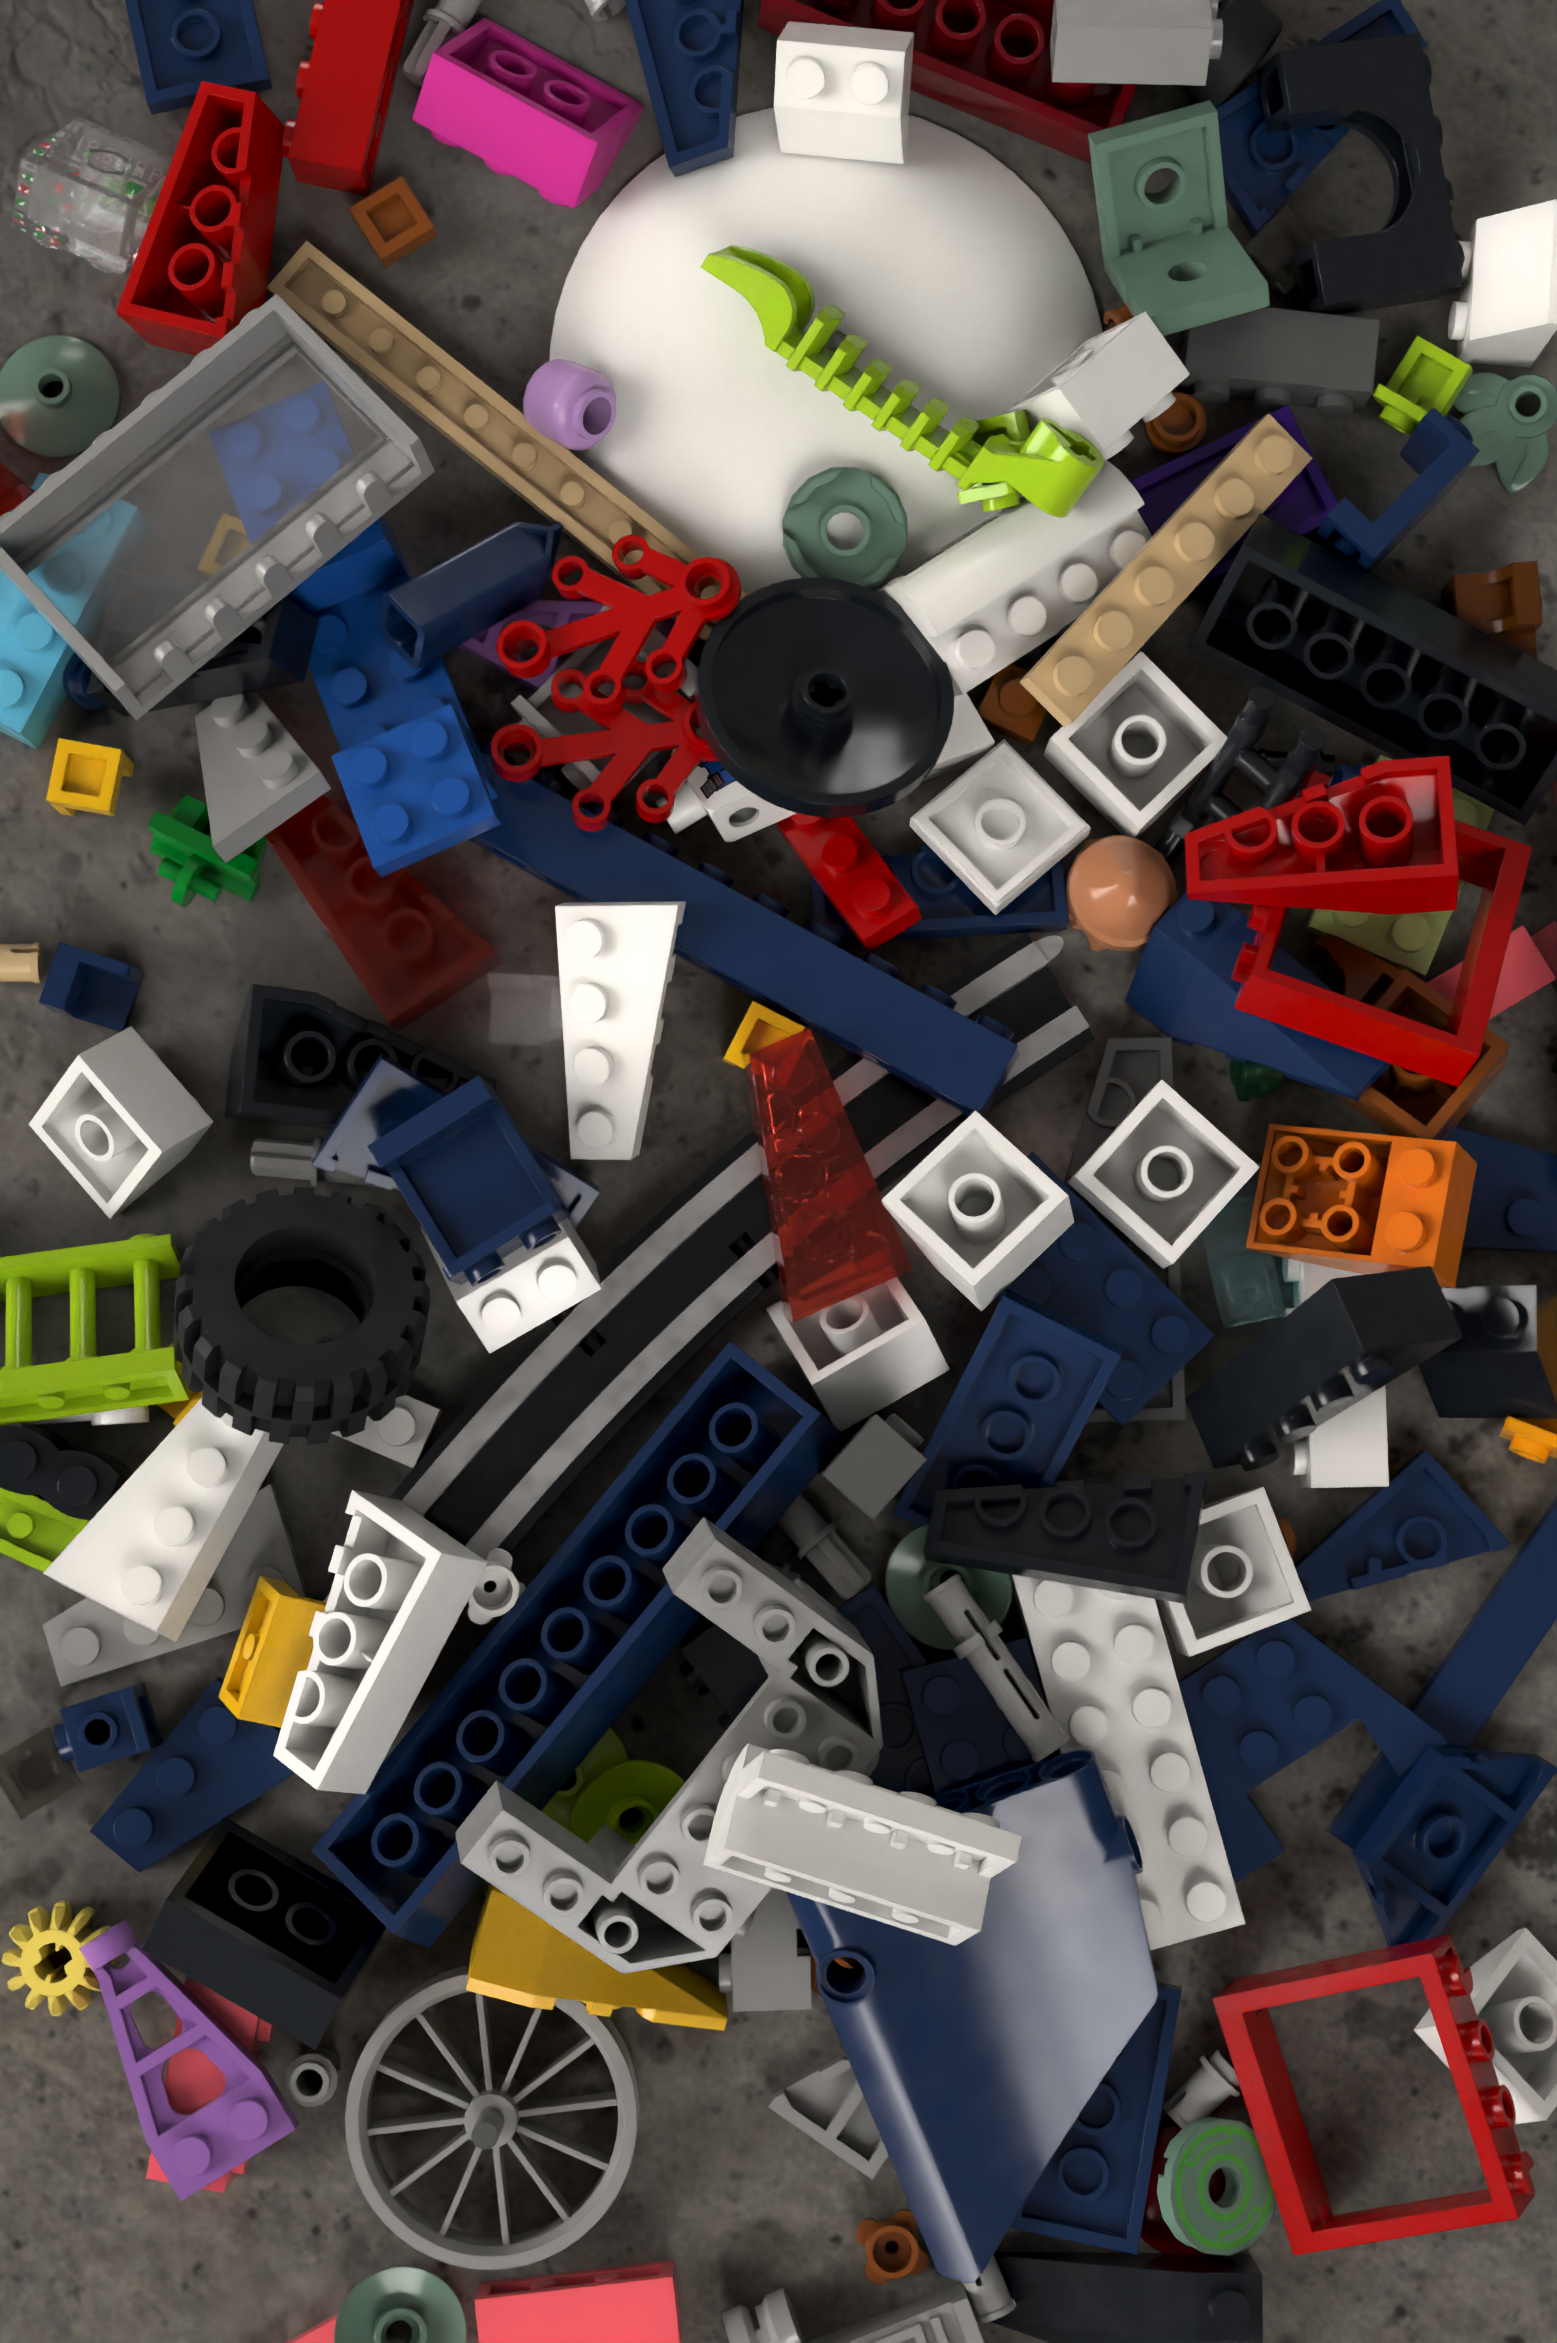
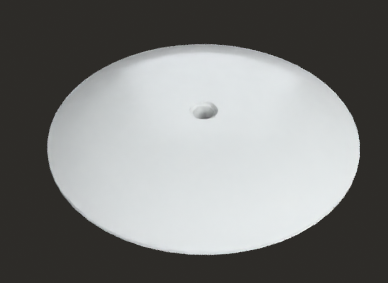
M773 107L736 117L734 156L732 158L675 177L669 169L666 155L663 154L650 163L620 191L596 221L581 245L567 275L555 313L550 344V361L555 359L570 360L599 371L611 382L616 395V418L609 433L592 448L582 451L567 450L699 556L718 558L728 562L736 570L741 581L742 590L748 595L774 583L802 578L792 568L783 547L782 520L792 495L809 477L832 467H856L880 476L900 498L907 515L908 534L907 544L899 566L882 584L871 588L876 591L1003 509L983 512L981 500L959 505L957 492L963 490L957 486L959 482L957 478L945 470L936 472L928 465L931 461L917 450L907 452L900 446L901 439L888 430H876L871 426L873 420L859 410L850 412L843 406L844 400L830 390L820 391L814 386L816 381L803 371L793 372L786 366L787 359L765 346L761 323L750 303L736 290L700 268L707 255L727 248L730 245H736L768 254L799 270L808 278L815 295V310L804 332L808 331L824 306L834 305L839 307L846 315L826 344V347L835 352L847 335L855 334L861 336L868 344L854 366L864 372L874 359L887 361L893 366V369L882 386L893 392L901 380L909 379L915 381L922 388L911 403V406L920 412L930 399H943L951 407L939 425L949 432L959 418L969 417L977 421L1002 415L1082 343L1101 334L1102 325L1093 290L1081 261L1064 230L1041 199L1013 171L986 150L953 131L922 118L908 115L904 164L781 153ZM1018 492L1020 499L1023 497V495ZM850 513L834 515L827 524L826 533L828 540L834 547L841 550L855 548L863 538V526L860 520Z

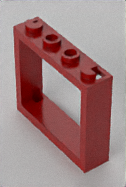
M1314 770L1303 790L1323 783L1325 788H1327L1332 776ZM1302 792L1299 797L1295 796L1294 799L1302 797ZM1454 819L1458 879L1483 889L1446 1031L1270 970L1288 907L1254 904L1252 907L1247 928L1256 930L1257 933L1253 945L1244 942L1232 972L1231 979L1241 982L1234 1008L1459 1087L1480 1056L1532 846Z
M1451 1934L1233 1979L1212 1998L1294 2256L1515 2220L1520 2218L1535 2196V2188L1529 2173L1534 2163L1529 2153L1520 2149L1513 2128L1516 2121L1514 2101L1509 2089L1505 2085H1499L1492 2063L1494 2058L1493 2037L1486 2021L1477 2017L1470 1995L1473 1990L1471 1969H1463ZM1420 1977L1488 2189L1334 2215L1268 2007Z

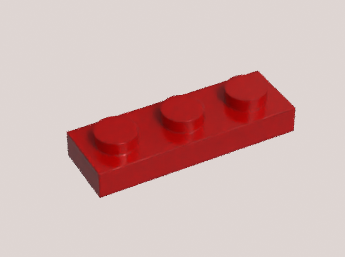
M796 813L774 823L777 830L867 953H870L922 920L916 903L851 817L826 818Z

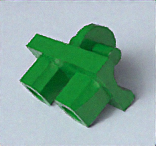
M185 795L170 811L168 816L159 811L155 812L147 825L148 831L153 833L150 853L163 859L158 869V875L175 883L171 894L172 902L182 907H187L197 894L216 902L222 889L250 903L253 901L260 889V866L267 849L266 835L230 861L224 863L213 848L212 838L207 835L210 830L207 804L189 795Z

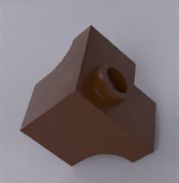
M1537 561L1512 562L1503 568L1492 571L1454 574L1440 591L1442 610L1538 660L1535 631L1543 624Z

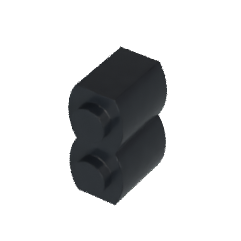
M0 1426V1487L18 1494H41L52 1507L68 1516L92 1520L133 1474L124 1463L115 1457L99 1451L74 1450L63 1437L48 1429L36 1426Z

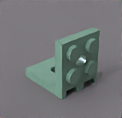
M1210 100L1088 134L1104 270L1133 317L1146 311L1160 333L1165 336L1270 306L1267 281L1228 227L1218 111ZM1162 168L1173 170L1172 180L1165 189L1157 193L1144 192L1145 183L1153 172Z

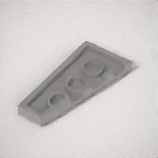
M271 1483L257 1491L246 1515L177 1642L87 1597L44 1623L42 1626L60 1686L75 1683L242 1629L260 1575L284 1580L299 1596L309 1598L275 1484Z

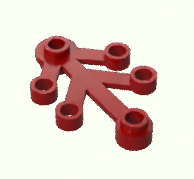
M638 535L624 536L616 542L612 550V559L621 575L631 580L641 579L648 575L672 587L648 596L591 570L587 563L578 556L564 557L555 564L552 570V580L559 593L564 598L573 601L587 597L610 609L545 632L532 621L520 620L513 622L505 627L498 637V656L511 674L519 678H532L542 674L550 665L552 658L617 636L600 668L589 674L583 688L586 698L596 711L612 713L618 710L626 700L627 692L623 681L657 622L679 615L663 647L654 650L647 657L644 667L645 673L655 689L666 693L676 691L686 681L687 667L684 661L706 622L726 617L736 608L742 593L741 581L736 570L728 562L718 558L702 557L695 559L687 565L650 548L646 540ZM634 550L643 551L642 558L637 563H623L625 556L629 552ZM573 571L583 572L582 578L578 583L574 585L564 584V579L569 573ZM710 585L721 587L715 596L709 599L700 598L702 591ZM531 647L538 648L537 654L532 659L526 662H519L520 655L524 650ZM667 662L676 664L675 671L670 676L664 678L656 676L657 669L662 664ZM606 683L615 684L613 693L607 698L600 699L595 697L596 691L601 685Z
M635 660L627 676H638L644 680L645 685L637 690L629 689L625 686L627 695L624 703L637 705L646 702L670 720L669 722L646 724L623 707L612 713L596 711L584 694L583 688L587 678L586 675L577 669H564L554 676L551 683V699L555 707L565 713L580 711L607 730L541 739L527 725L510 724L498 730L491 741V763L494 770L500 777L512 782L529 780L538 773L540 767L613 757L592 785L578 791L572 800L571 815L573 822L578 828L587 832L599 831L607 825L610 819L611 803L651 752L676 749L657 778L644 781L637 789L636 811L643 820L650 823H660L670 817L674 808L675 794L701 761L715 762L718 760L706 740L700 738L696 733L700 724L695 702L691 703L675 691L666 693L655 689L645 673V663ZM565 684H575L582 690V693L575 698H567L559 692V689ZM598 690L596 691V698H607ZM520 751L525 753L529 759L524 765L513 766L505 760V757L510 752ZM658 793L666 799L667 803L663 807L656 809L648 807L643 799L648 794ZM586 802H595L602 807L603 811L599 816L587 817L580 812L579 808Z

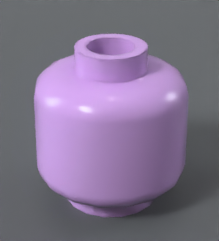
M555 359L543 364L534 372L529 380L523 397L524 417L540 434L562 447L582 451L594 447L611 430L616 418V395L611 382L599 371L574 361Z

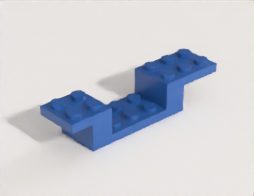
M321 383L209 434L251 545L357 458L333 396L325 383ZM384 515L285 596L319 621L308 665L341 749V752L331 756L373 868L380 877L502 825L492 801L499 797L443 655L419 669H414L379 631L378 622L383 594L412 578L395 533Z

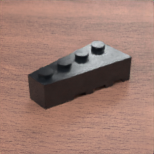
M1431 1266L1335 1278L1327 1282L1190 1394L1185 1401L1214 1469L1241 1464L1244 1471L1256 1470L1277 1460L1280 1456L1278 1453L1280 1449L1293 1441L1309 1435L1319 1425L1463 1338V1335Z

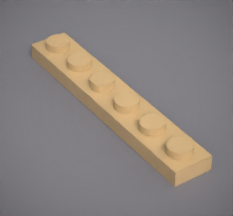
M1269 413L1258 420L1019 683L1063 727L1073 723L1254 524L1259 514L1264 513L1312 460V457Z

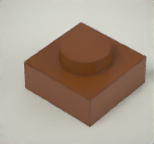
M402 176L349 208L352 219L384 268L437 237L434 225Z
M1011 663L995 674L977 712L985 726L1031 747L1048 711L1019 683L1029 671Z

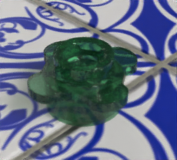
M1230 1060L1229 1066L1230 1079L1235 1086L1236 1096L1241 1102H1248L1252 1095L1255 1098L1274 1095L1281 1086L1284 1074L1282 1071L1251 1061L1243 1064Z

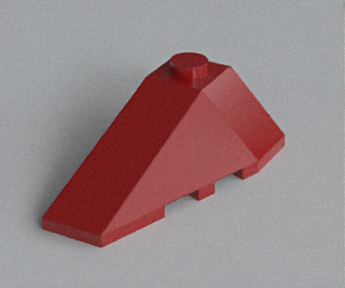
M1450 756L1379 761L1361 768L1359 776L1325 788L1323 783L1302 790V797L1267 810L1262 807H1256L1186 833L1185 857L1188 899L1388 915L1457 910L1459 873Z

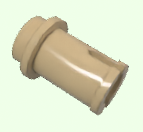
M34 942L33 944H0V982L42 983L44 961L41 942Z

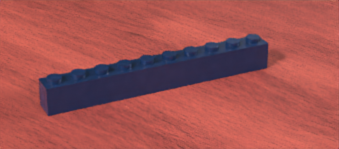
M487 743L482 744L480 750L499 796L492 801L502 825L472 837L468 841L579 902L686 901L682 924L678 925L673 954L968 1117L975 1110L983 1118L985 1117L1019 1057L1018 1045L1010 1041L1014 1034L1010 1029L985 1015H979L977 1021L974 1022L954 1011L953 1009L957 1002L933 986L923 984L920 991L899 981L897 978L901 971L876 955L867 953L864 960H861L841 949L845 941L831 930L819 924L811 923L808 930L793 923L786 919L789 910L785 906L762 893L756 892L753 899H749L731 889L734 880L712 865L701 862L696 870L676 859L679 850L659 836L646 832L644 837L640 839L621 828L624 820L612 811H610V819L607 825L601 830L595 832L581 830L573 822L571 815L572 801L567 799L570 791L565 786L539 772L533 780L529 779L522 782H512L500 777L491 763V745ZM509 755L505 757V760L510 765L514 766L516 764V761ZM591 802L588 809L581 806L579 808L580 812L587 817L599 816L603 811L602 807L595 802Z

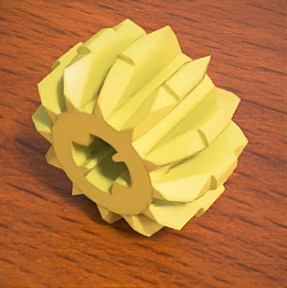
M60 1900L54 1905L52 1915L42 1906H37L28 1913L30 1926L17 1924L11 1929L9 1936L20 1948L5 1952L2 1956V1962L8 1966L20 1967L21 1970L20 1973L7 1982L10 1990H18L25 1984L32 1989L26 1997V2008L35 2009L47 1996L51 2015L60 2016L66 2011L69 2001L78 2010H83L92 2003L90 1989L101 1992L94 1971L91 1970L79 1949L110 1929L109 1925L102 1926L95 1932L88 1928L94 1918L95 1910L93 1908L85 1907L72 1920V1908L69 1901ZM66 1947L71 1954L72 1960L66 1965L62 1964L55 1969L50 1963L48 1956L54 1951L57 1952ZM118 1957L111 1960L110 1964L113 1965L114 1963H116Z

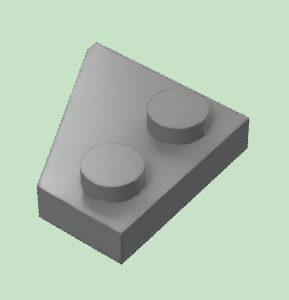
M846 2053L775 2092L768 2101V2108L872 2180L889 2156Z

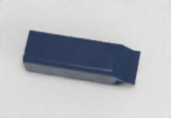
M512 522L383 594L378 622L380 633L414 669H419L538 601L543 596L549 568L554 566L563 525L557 522L548 527L525 522Z

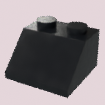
M1541 1285L1441 1287L1463 1338L1418 1365L1439 1418H1507V1416L1516 1419H1557V1288Z

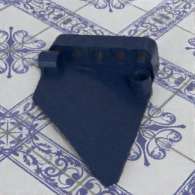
M1087 1749L1066 1752L931 1796L937 1802V1806L961 1814L980 1813L988 1815L999 1821L1000 1829L1022 1835L1017 1863L995 1875L990 1880L981 1931L956 1946L786 1892L817 1965L815 1973L817 1988L824 2000L937 2272L944 2277L963 2283H974L983 2273L1048 2162L1114 2061L1156 2003L1158 1996V1984L1136 1874L1143 1872L1140 1849L1128 1818L1125 1814L1118 1815L1093 1751ZM838 1957H850L856 1959L862 1965L858 1968H846L836 1963L835 1959Z

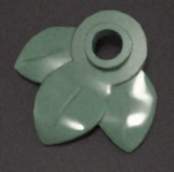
M1491 372L1471 375L1453 403L1457 410L1465 415L1459 421L1469 430L1473 438L1472 443L1480 450L1468 467L1486 466L1496 462L1498 474L1505 490L1510 494L1515 493L1526 487L1537 477L1549 458V444L1546 433L1557 421V390L1550 381L1538 375H1522L1511 381ZM1526 395L1535 396L1541 404L1539 411L1529 417L1522 416L1516 410L1517 401Z

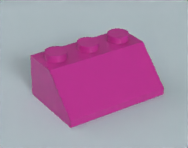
M485 17L432 53L412 120L431 130V134L438 141L449 146L462 147L484 159L487 167L494 172L505 176H515L535 187L545 200L556 205L569 206L575 209L599 189L642 116L645 105Z

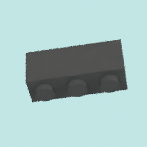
M1265 307L1183 330L1180 361L1190 375L1177 386V392L1192 394L1194 399L1205 404H1222L1228 402L1230 398L1254 401V406L1267 411H1276L1286 405L1290 409L1292 405L1316 408L1317 414L1329 418H1345L1353 415L1354 412L1361 413L1373 393L1380 320Z
M895 1413L888 1415L885 1420L875 1414L868 1417L819 1474L861 1512L874 1520L927 1460L916 1450L924 1439Z

